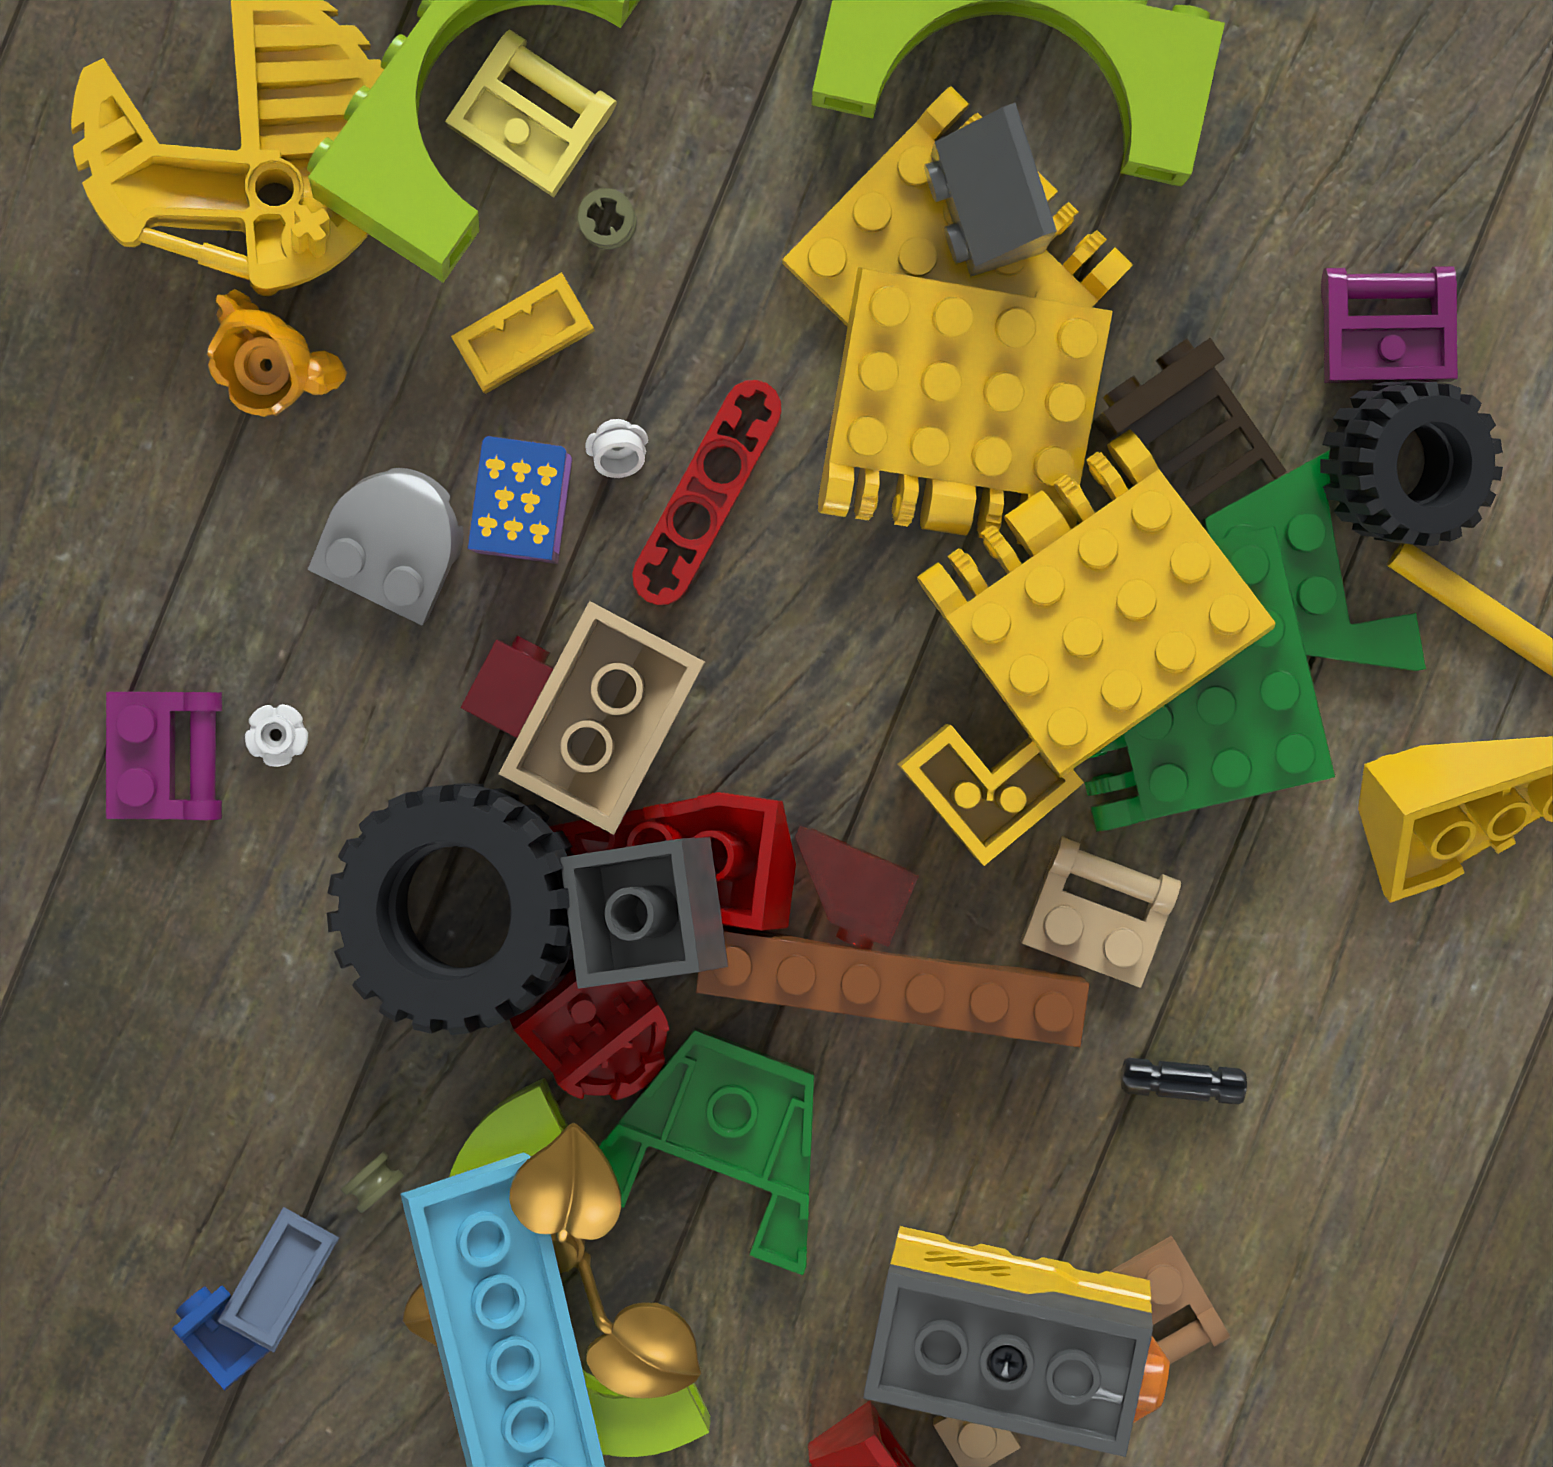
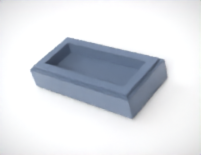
M283 1207L218 1322L275 1353L339 1241V1237Z

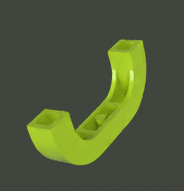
M545 1078L508 1096L480 1121L459 1152L450 1177L523 1152L533 1156L550 1144L568 1126ZM583 1370L603 1455L617 1457L655 1455L671 1451L709 1433L711 1416L695 1383L676 1393L663 1397L634 1398L609 1390L594 1376Z

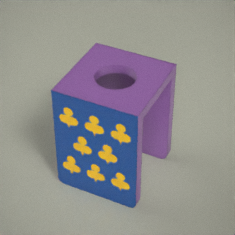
M491 436L483 439L468 549L480 554L558 564L572 467V457L564 447Z

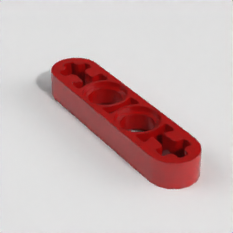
M745 380L735 385L728 393L635 563L632 573L633 585L637 593L648 603L657 606L671 605L679 601L688 591L779 424L782 413L781 400L776 390L768 383L759 380ZM758 393L766 398L764 409L771 415L766 422L759 419L752 422L745 437L746 439L758 442L754 450L749 452L737 439L718 435L723 424H727L735 432L742 420V411L736 406L737 401L740 398L750 401ZM717 448L731 449L741 460L739 475L729 483L719 484L713 482L704 471L706 457ZM690 503L702 505L708 511L711 520L706 534L693 540L681 537L676 532L673 521L678 509ZM666 535L679 548L696 551L697 553L691 564H688L681 556L678 557L672 569V574L679 580L678 586L674 591L664 587L656 595L648 591L651 586V580L644 575V572L649 564L660 567L663 564L669 549L657 547V544L661 537Z

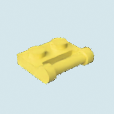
M509 29L498 41L445 122L456 133L554 198L595 135L609 120L617 101L601 90L594 94L527 49V40ZM513 69L580 114L572 129L502 83L501 81L505 75Z

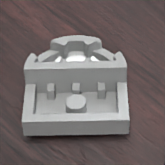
M392 468L386 472L363 478L339 499L329 515L308 570L413 622L423 625L432 613L452 564L461 553L464 535L463 526H458L455 513L449 504L450 495L438 482L415 470Z

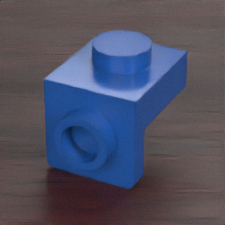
M223 1285L213 1293L205 1286L176 1310L175 1313L181 1318V1321L172 1330L225 1391L268 1354L270 1350L219 1323L218 1319L232 1296Z

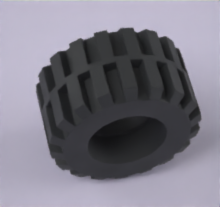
M1411 381L1382 382L1372 385V391H1359L1352 396L1350 400L1353 408H1340L1333 417V420L1338 424L1336 432H1326L1322 445L1330 447L1329 459H1320V473L1329 474L1331 483L1323 486L1327 500L1340 502L1334 512L1341 521L1353 523L1351 530L1362 536L1374 537V540L1435 546L1439 544V540L1451 542L1462 537L1461 527L1474 528L1483 519L1478 510L1481 506L1491 507L1497 495L1490 488L1493 480L1501 481L1503 467L1495 466V455L1503 453L1501 439L1491 438L1490 431L1496 426L1491 414L1478 413L1482 403L1476 397L1461 394V388L1451 384ZM1412 431H1415L1423 445L1425 464L1420 481L1414 490L1407 495L1398 479L1397 460L1405 439Z

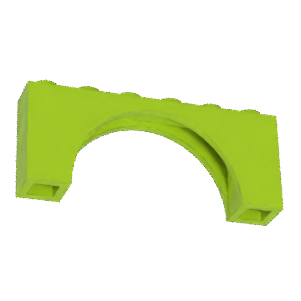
M422 0L417 11V17L420 20L408 37L400 34L389 45L381 61V68L384 71L372 88L362 86L352 97L344 114V119L347 120V123L334 141L329 137L325 138L312 154L307 171L311 173L308 178L313 198L444 283L479 233L478 210L464 201L440 175L430 159L419 130L418 115L423 88L438 57L461 32L492 14L507 9L531 5H557L591 13L621 28L640 0Z
M832 0L814 81L811 105L873 119L880 96L893 71L928 36L958 21L978 16L1011 15L1025 17L1044 23L1070 37L1089 54L1105 75L1116 99L1122 122L1123 158L1120 173L1182 187L1192 175L1225 23L1211 20L1210 13L1199 7L1175 5L1172 7V11L1147 6L1148 0Z

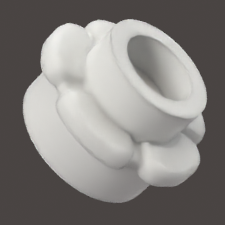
M621 419L609 420L601 424L596 433L588 436L585 443L586 453L589 456H593L595 468L602 475L611 478L627 477L636 473L643 466L646 454L644 445L648 443V436L644 429L638 425H631L629 422Z
M284 704L279 705L277 708H273L270 705L258 708L249 718L251 727L245 733V743L249 752L255 757H262L264 763L269 766L280 767L289 764L292 761V757L302 754L308 744V731L304 728L301 714L295 708ZM273 729H279L282 732V737L279 741L272 740L270 734Z

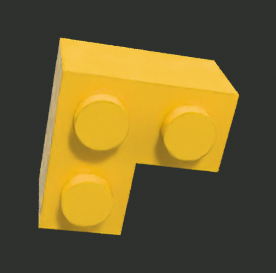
M945 724L897 764L983 866L1084 783L1073 769L1060 778L1030 736L988 770L951 724Z

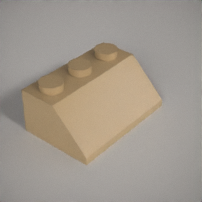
M589 601L504 762L499 775L614 835L705 661Z

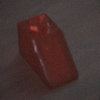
M799 823L795 832V838L830 923L839 926L836 937L861 949L871 950L874 942L889 947L918 880V874Z

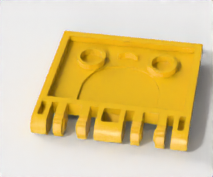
M952 86L947 88L925 110L916 123L782 259V264L847 327L858 267L1093 307L1127 273L1133 264L1115 247L1080 283L1073 275L1107 240L1098 230L1092 234H1087L1075 247V252L1063 265L1047 250L1042 254L970 277L965 261L956 264L952 258L944 230L945 226L953 224L946 200L935 202L924 169V164L933 162L931 152L934 142L960 118L970 105ZM977 112L959 129L982 118V116ZM1038 172L1047 202L1049 203L1058 193V190ZM1069 202L1053 216L1057 229L1053 239L1057 235H1061L1074 222V217L1079 212Z
M858 267L819 490L818 512L846 517L854 486V467H860L854 503L855 519L869 521L873 517L878 503L879 471L899 474L892 504L894 525L908 527L912 523L919 492L918 477H923L927 479L920 514L921 529L966 536L970 531L976 504V486L983 487L977 523L979 538H982L980 533L991 525L995 526L998 530L1000 529L1004 508L1003 490L1021 493L1019 505L1043 490L1064 516L1072 530L1076 527L1077 519L1056 491L1053 482L1063 475H1068L1080 486L1113 311Z
M1130 429L1108 443L1107 447L1115 462L1133 484L1132 488L1128 490L1120 474L1102 452H1096L1086 459L1091 475L1113 500L1108 505L1095 513L1081 487L1075 480L1071 479L1068 475H1063L1053 482L1056 491L1080 523L1072 530L1064 516L1043 490L1004 516L1009 528L1031 558L1022 564L1015 551L995 526L991 525L980 533L987 551L993 558L997 559L1007 573L1006 576L988 587L973 559L968 553H964L962 549L958 548L947 556L954 570L974 596L973 599L968 602L966 601L958 586L939 562L917 576V580L925 593L1060 778L1269 633L1276 624L1160 471L1150 452Z

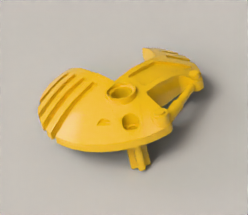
M231 0L241 132V148L237 151L159 144L104 58L82 69L74 95L71 130L73 134L84 130V139L73 145L74 158L78 172L90 167L92 176L82 182L83 188L100 221L121 245L135 248L142 242L198 260L200 265L249 280L250 285L257 294L271 296L279 290L292 288L308 282L331 270L345 260L367 238L368 233L313 198L308 178L311 173L307 171V166L318 145L327 137L334 141L347 123V120L344 119V114L352 97L362 86H367L371 89L384 71L381 68L380 59H368L363 52L371 50V44L355 25H339L330 17L338 16V10L324 0ZM280 183L292 192V197L283 205L269 206L263 203L257 197V194L267 184ZM165 226L202 230L242 231L246 235L247 256L205 242L201 245L151 228Z

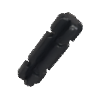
M1127 1058L1124 1060L1121 1070V1088L1128 1094L1149 1096L1150 1091H1155L1158 1097L1209 1102L1210 1097H1215L1218 1103L1239 1105L1244 1102L1246 1096L1247 1076L1239 1068L1218 1067L1217 1071H1212L1209 1065L1159 1061L1157 1066L1152 1065V1062L1147 1059Z

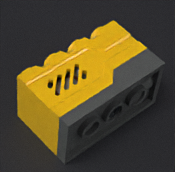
M900 1226L888 1270L863 1398L1126 1457L1133 1423L1162 1406L1169 1375L1170 1361L1152 1336L1150 1280L1109 1271L1099 1274L1075 1269L1068 1262L1045 1257L1037 1260L1013 1256L1004 1248L985 1244L975 1246L950 1242L943 1235Z

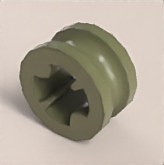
M601 188L594 190L584 197L578 208L577 220L581 232L591 244L600 249L612 250L620 248L631 240L636 231L637 217L635 210L627 197L616 189ZM604 203H615L616 213L624 220V223L617 232L613 227H610L611 235H599V226L590 218L591 214L598 206L601 211H604Z
M384 1151L340 1189L345 1196L352 1194L357 1197L358 1205L356 1208L360 1213H363L405 1175L400 1169L391 1170L388 1167L387 1159L389 1156Z

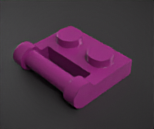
M1433 266L1430 273L1347 274L1345 268H1324L1321 279V298L1324 306V383L1452 382L1458 379L1457 280L1453 266ZM1429 298L1432 315L1348 316V299Z
M106 692V819H222V800H216V711H222V692ZM175 711H190V799H175Z

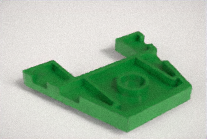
M1330 450L1201 520L1203 528L1213 541L1275 525L1307 656L1406 671L1426 669L1416 613L1356 624L1350 623L1329 503L1323 486L1331 483L1329 474L1320 473V459H1329Z
M695 1027L598 1146L610 1163L618 1181L621 1192V1207H625L647 1147L656 1148L771 1192L749 1255L803 1275L807 1265L814 1072Z

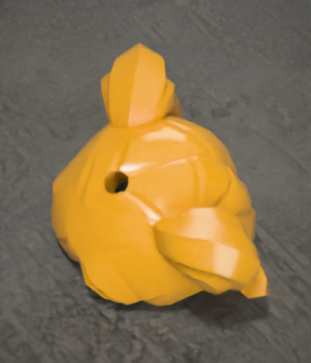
M234 289L225 295L217 294L215 303L219 308L216 315L221 325L208 347L207 355L210 358L208 368L217 384L228 387L229 398L238 409L262 417L276 416L294 403L304 391L313 395H323L332 389H338L347 376V371L338 356L327 351L310 353L307 342L300 332L287 325L275 314L260 311L258 306L252 303L250 297ZM266 359H269L272 363L270 371L265 368Z

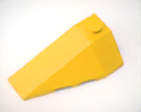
M1553 736L1421 745L1393 755H1385L1375 761L1364 764L1358 811L1383 894L1390 903L1447 884L1464 874L1463 866L1460 863L1492 846L1497 854L1516 844L1514 835L1520 832L1526 825L1542 816L1546 821L1553 822Z

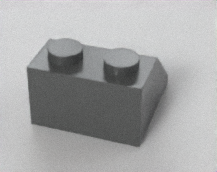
M1016 103L1004 106L935 141L931 152L933 162L924 164V169L935 202L945 199L953 224L945 226L944 230L954 262L958 264L965 261L970 277L1044 253L1056 234L1057 229Z

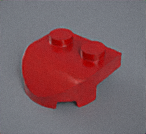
M574 968L566 974L555 989L546 992L541 997V1002L526 1012L510 1019L514 1031L553 1073L557 1085L568 1094L579 1099H584V1094L593 1096L610 1095L613 1100L628 1097L650 1083L658 1074L665 1061L663 1051L669 1025L654 993L644 980L578 989Z

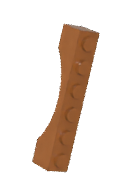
M723 925L728 967L698 973L696 993L1073 1047H1081L1090 984L1080 975L1023 967L966 963L894 954Z

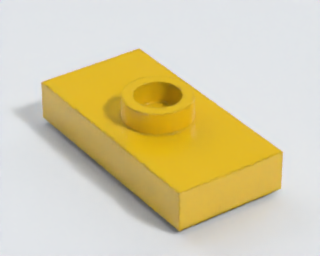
M561 272L451 337L480 388L487 394L591 334L595 329Z

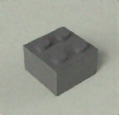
M710 837L675 839L560 857L563 867L561 869L564 888H568L570 907L567 908L578 989L728 967Z

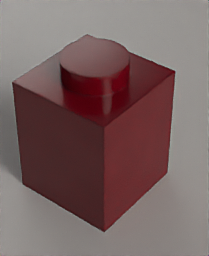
M516 635L512 645L496 639L460 708L518 738L554 669L545 663L550 652Z

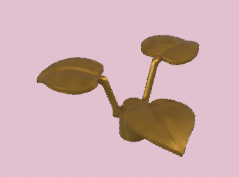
M571 1123L550 1144L527 1159L518 1169L510 1187L509 1200L512 1211L527 1229L538 1234H551L560 1273L569 1271L573 1267L579 1269L595 1324L604 1333L596 1338L587 1349L586 1361L595 1378L609 1390L628 1397L657 1398L676 1393L696 1382L701 1375L694 1334L681 1315L670 1307L659 1303H636L627 1306L617 1314L614 1323L607 1318L590 1267L591 1256L584 1249L585 1240H594L605 1236L616 1224L621 1210V1192L612 1167L601 1149L576 1123ZM421 1282L407 1301L403 1322L412 1333L437 1346Z

